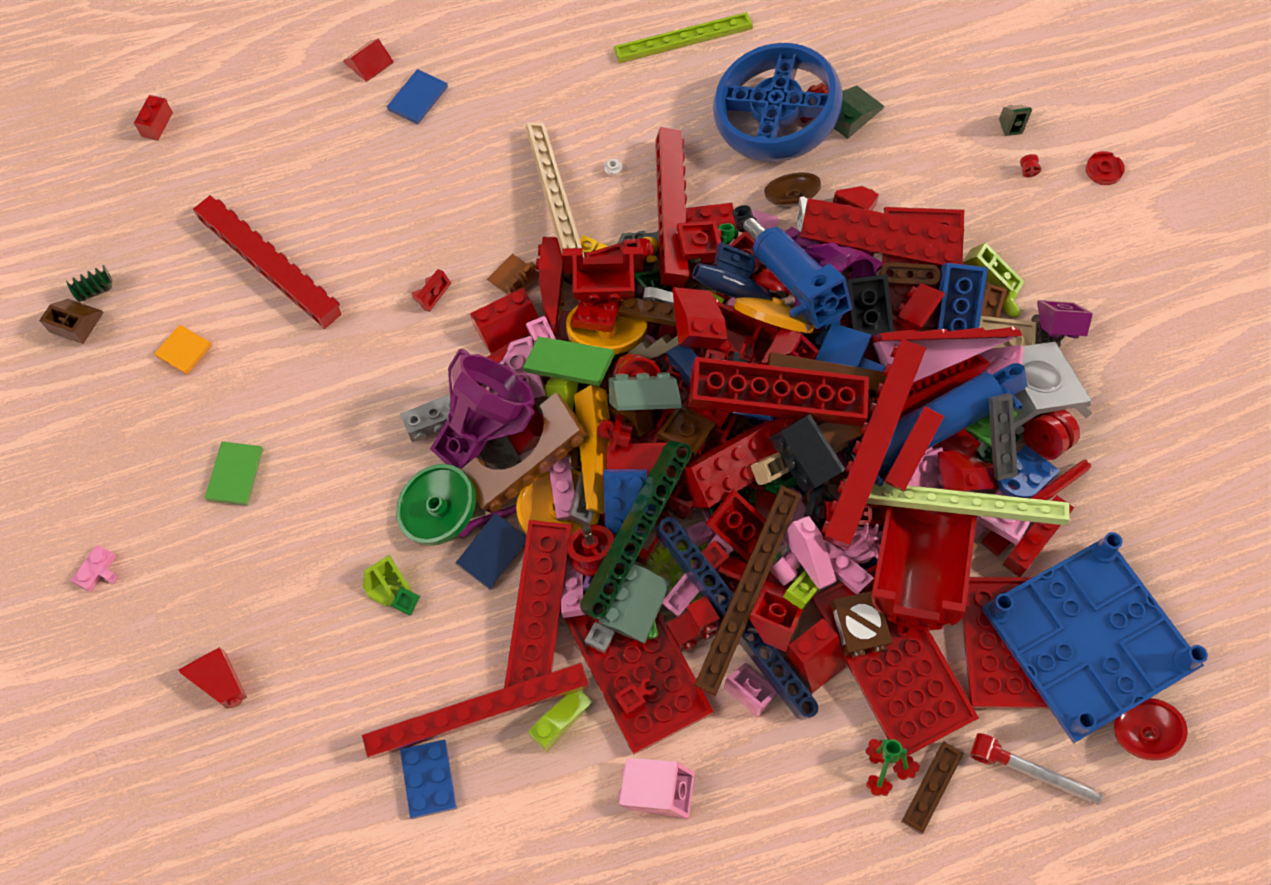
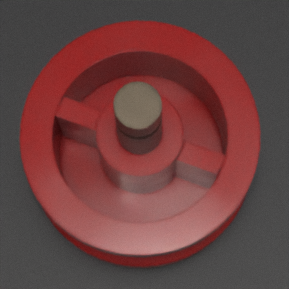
M584 524L569 537L567 551L571 564L578 573L588 577L595 576L614 541V536L608 528L601 525Z

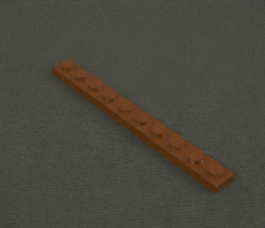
M784 486L779 488L695 681V687L713 696L719 690L801 498V494Z

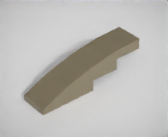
M668 333L655 343H652L647 338L627 354H639L648 359H653L677 346L678 337L676 336L672 339Z

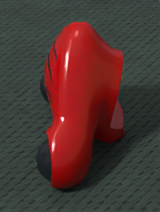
M763 268L760 273L751 277V280L769 290L770 293L774 292L782 298L792 295L768 269Z

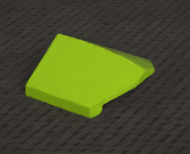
M552 377L545 385V393L548 398L555 393L566 399L573 410L574 394L577 392L579 382Z
M390 555L364 570L363 589L370 599L386 607L393 603L400 587L412 591Z

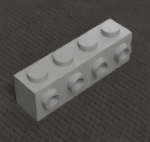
M450 394L400 413L411 442L421 441L429 435L440 433L450 412Z

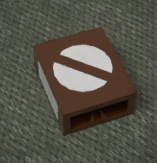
M872 591L834 599L830 603L844 656L852 655V658L864 656L865 651L873 650L874 653L887 650L886 647L892 643L884 612L879 613L872 603Z

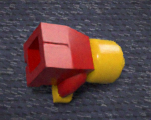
M648 236L623 240L624 247H643V259L647 257V262H656L657 258L654 254L657 253L659 245L655 238Z

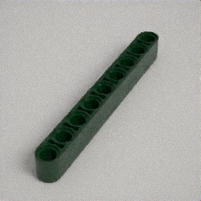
M669 441L664 446L581 600L580 609L584 614L595 619H602L608 613L691 457L692 450L687 443Z

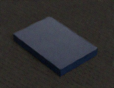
M495 513L455 564L490 590L525 545L526 536Z

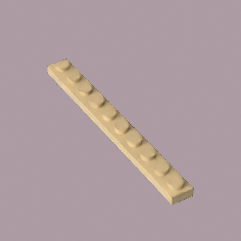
M526 123L525 129L561 253L562 248H582L545 123Z

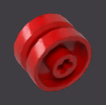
M626 354L613 364L610 378L615 377V374H628V377H636L637 373H648L649 376H657V373L661 372L654 361L639 354Z
M1066 410L1041 413L1026 423L1025 431L1023 432L1027 446L1046 460H1055L1077 444L1080 438V428L1077 420Z

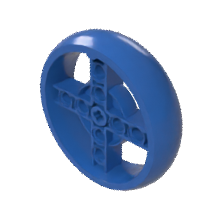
M794 43L764 45L739 57L721 77L713 100L715 124L726 143L745 157L764 162H781L795 159L819 146L834 129L842 108V85L834 67L817 51ZM775 69L773 77L763 80L755 88L742 86L756 75ZM797 69L810 72L821 79L828 89V94L803 92L801 86L795 81ZM728 110L751 112L760 124L757 136L747 135L735 128L729 121ZM799 117L815 118L803 129L793 134L779 137L781 128L791 125Z

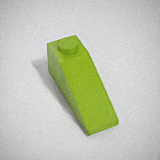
M987 243L971 248L963 260L964 265L988 268L986 282L1007 289L1006 293L1013 290L1018 294L1025 283Z
M582 691L565 696L528 731L530 738L547 753L592 705L593 701Z

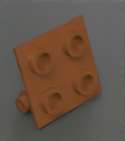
M512 253L487 280L508 295L521 288L526 291L539 278V272L535 270L536 265L533 262L525 263Z

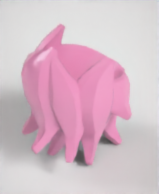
M865 523L863 527H857L849 549L840 546L838 548L857 564L866 563L874 557L878 558L879 542L882 538L883 530L878 532V524L872 528V526L868 527V523Z

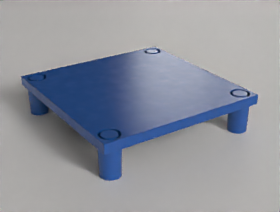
M1115 532L1108 533L1099 541L1012 590L999 594L994 600L981 607L991 625L1073 744L1204 666L1203 662L1208 658V653L1204 647L1200 645L1189 646L1118 551L1122 546L1123 540Z

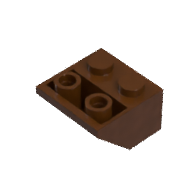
M65 299L50 304L39 321L50 333L84 344L104 312L80 302Z

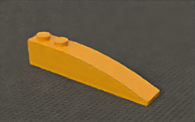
M590 385L574 394L575 410L578 420L589 435L580 445L586 509L603 514L605 513L603 471L607 469V445H609L610 438L600 437L597 433V426L603 420H610L606 390Z

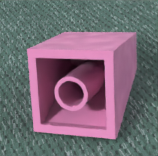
M626 759V765L622 771L623 784L619 791V805L629 810L689 819L695 772L677 761Z

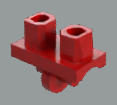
M617 414L615 424L610 420H603L597 426V433L600 437L610 438L609 450L614 451L616 445L624 448L628 447L633 424L623 422L624 415Z

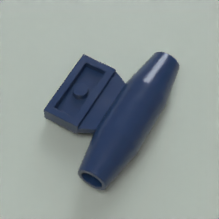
M722 242L716 247L714 263H716L717 267L698 263L693 270V279L711 290L734 299L748 297L770 299L771 293L769 290L749 279L754 270L755 256Z

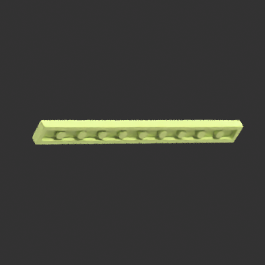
M874 483L867 504L1067 526L1070 520L1069 503L917 486H907L905 491L902 492L887 483H884L882 486Z

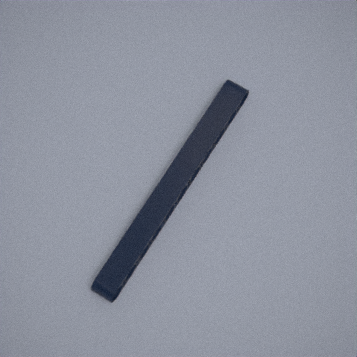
M664 518L656 529L657 537L702 596L708 597L717 615L722 620L732 599V591L674 518ZM664 525L671 527V534H667L664 532ZM676 543H683L686 551H679ZM690 560L697 561L699 569L692 568ZM710 578L713 586H706L703 579ZM718 595L725 597L726 605L718 602ZM748 619L739 644L798 719L806 720L814 717L819 709L817 701L776 648L764 643L754 625ZM746 631H751L753 633V641H749L746 638ZM760 649L766 650L768 654L767 659H763L760 656ZM775 666L781 670L782 675L780 678L773 673ZM788 685H792L795 688L796 693L794 696L788 693ZM803 703L809 706L810 711L808 714L802 711Z

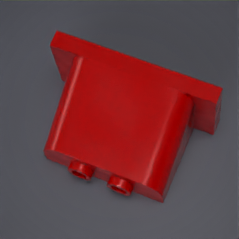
M623 247V256L583 257V248H562L564 274H573L574 299L592 303L602 300L618 302L635 296L634 272H643V247Z

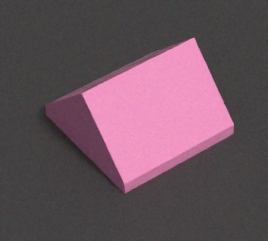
M746 662L727 677L724 684V689L756 717H759L778 695L769 681Z

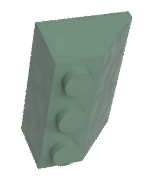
M661 372L657 373V376H649L648 373H637L636 377H628V374H615V377L609 378V403L617 410L681 408L677 380L670 376V373Z
M633 564L608 613L599 622L604 627L618 634L645 644L671 583L648 569Z

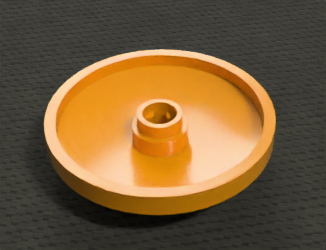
M751 297L736 298L734 308L745 315L785 329L804 333L813 332L814 326L802 313L794 318L790 316L789 311L793 308L785 305V301L774 297L772 301Z
M578 305L569 313L566 320L567 335L571 342L613 349L615 355L632 350L644 340L647 334V321L620 317L619 315L612 333L572 327V318Z
M571 469L575 493L580 471ZM549 470L542 473L531 485L526 486L520 491L516 510L518 521L526 535L529 520L572 524L571 535L582 527V525L570 519L557 521ZM593 512L589 525H598L601 514Z

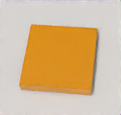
M179 324L154 355L185 375H188L212 347V344Z

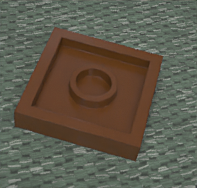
M681 405V408H676L657 433V438L664 442L678 441L687 443L692 450L691 457L694 458L714 430L716 423Z

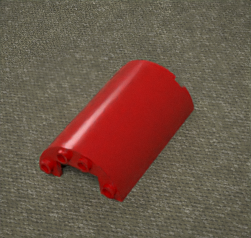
M887 506L871 595L875 609L879 613L884 612L887 615V619L891 622L911 629L939 630L943 629V625L950 623L953 626L963 618L966 611L977 516Z

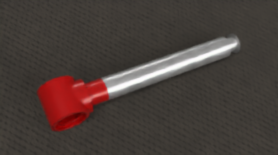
M983 733L976 734L969 755L972 759L988 765L998 762L1088 802L1094 801L1096 805L1102 802V792L1099 794L1089 786L1001 749L1002 746L999 744V741L992 736Z

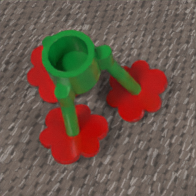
M871 739L868 742L869 747L866 748L865 752L869 755L870 762L873 764H878L879 762L883 764L880 776L870 775L866 782V787L870 789L873 795L888 796L892 790V784L887 782L885 778L890 763H896L893 766V771L897 773V777L900 780H906L908 777L911 779L915 778V772L919 771L920 765L914 761L913 757H906L907 750L902 748L900 742L894 739H883L879 742L876 739Z

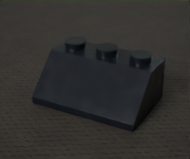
M811 414L787 424L769 437L774 448L781 455L786 467L791 471L803 492L818 487L845 470Z

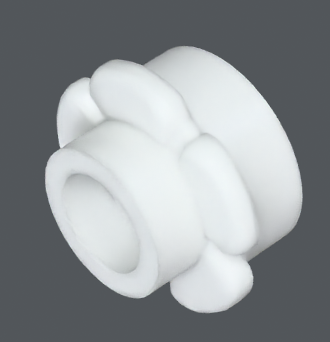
M617 159L606 161L604 164L605 172L609 176L619 175L622 163L618 162Z

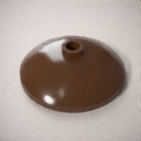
M805 172L783 175L772 180L765 187V198L779 206H798L800 197L812 199L821 189V180L818 176Z

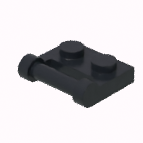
M821 484L813 489L804 517L810 516L819 531L825 536L822 529L826 521V505L821 501V498L826 502H833L836 499L827 491L828 488Z

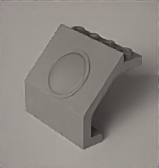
M1056 342L1022 346L1024 348L1022 365L1025 367L1027 387L1014 395L1023 405L1020 410L1013 407V410L1017 412V416L1014 418V427L1018 435L1025 431L1022 424L1041 413L1075 408L1085 418L1093 414L1089 408L1092 401Z

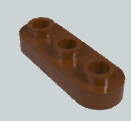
M887 263L880 269L879 275H886L888 270L893 273L892 277L887 276L888 284L919 285L922 283L932 286L941 278L939 268L935 265ZM906 272H911L912 278H908ZM926 273H931L932 279H928Z

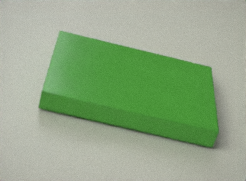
M221 441L205 499L207 501L248 506L263 452L262 446Z

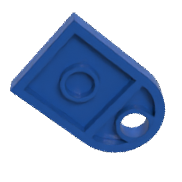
M1026 445L1016 454L1018 476L999 481L996 479V483L1005 496L1030 498L1046 487L1058 475L1060 470ZM1008 484L1015 486L1017 490L1011 489Z

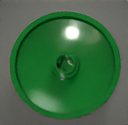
M436 464L422 469L406 483L399 495L396 506V518L401 531L412 541L425 546L440 545L455 538L467 526L473 515L476 504L474 485L463 471L452 465Z

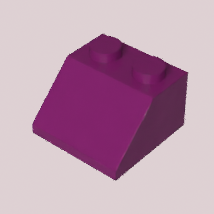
M1037 301L1041 328L1048 332L1049 336L1060 337L1061 335H1066L1078 339L1079 336H1088L1092 312L1074 302Z

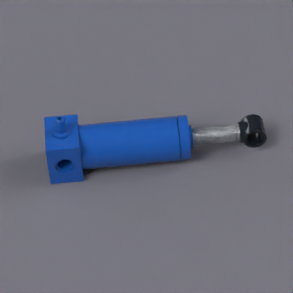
M741 205L733 210L732 215L737 230L742 233L746 231L755 240L753 253L756 258L798 299L799 305L789 311L791 317L794 318L802 313L818 329L852 310L846 279L830 263L824 267L820 266L779 227L764 229L753 216L750 206Z

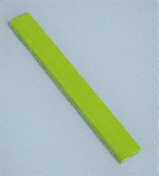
M745 12L614 46V52L618 62L623 63L753 29V24L748 13Z

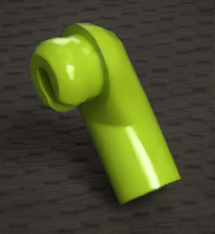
M1010 290L1002 307L1009 316L1017 318L1021 314V310L1015 303L1018 294Z

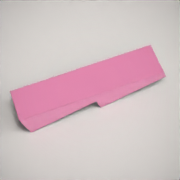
M715 535L708 543L709 545L715 540L727 555L733 550L718 535ZM694 561L691 567L699 569L698 562ZM684 573L664 598L662 604L679 617L699 590ZM704 578V579H703V580H704V584H706V582H707V580H708L709 578Z

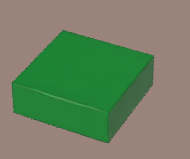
M400 587L391 607L412 616L421 596L404 587Z

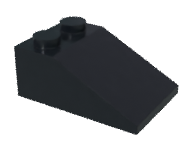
M887 274L847 279L846 283L852 304V310L847 312L851 329L871 334V336L894 332Z

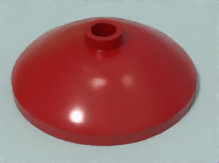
M1149 698L1114 719L1113 728L1118 743L1128 753L1141 759L1158 761L1171 758L1182 750L1187 741L1188 728L1184 717L1175 707L1159 699Z

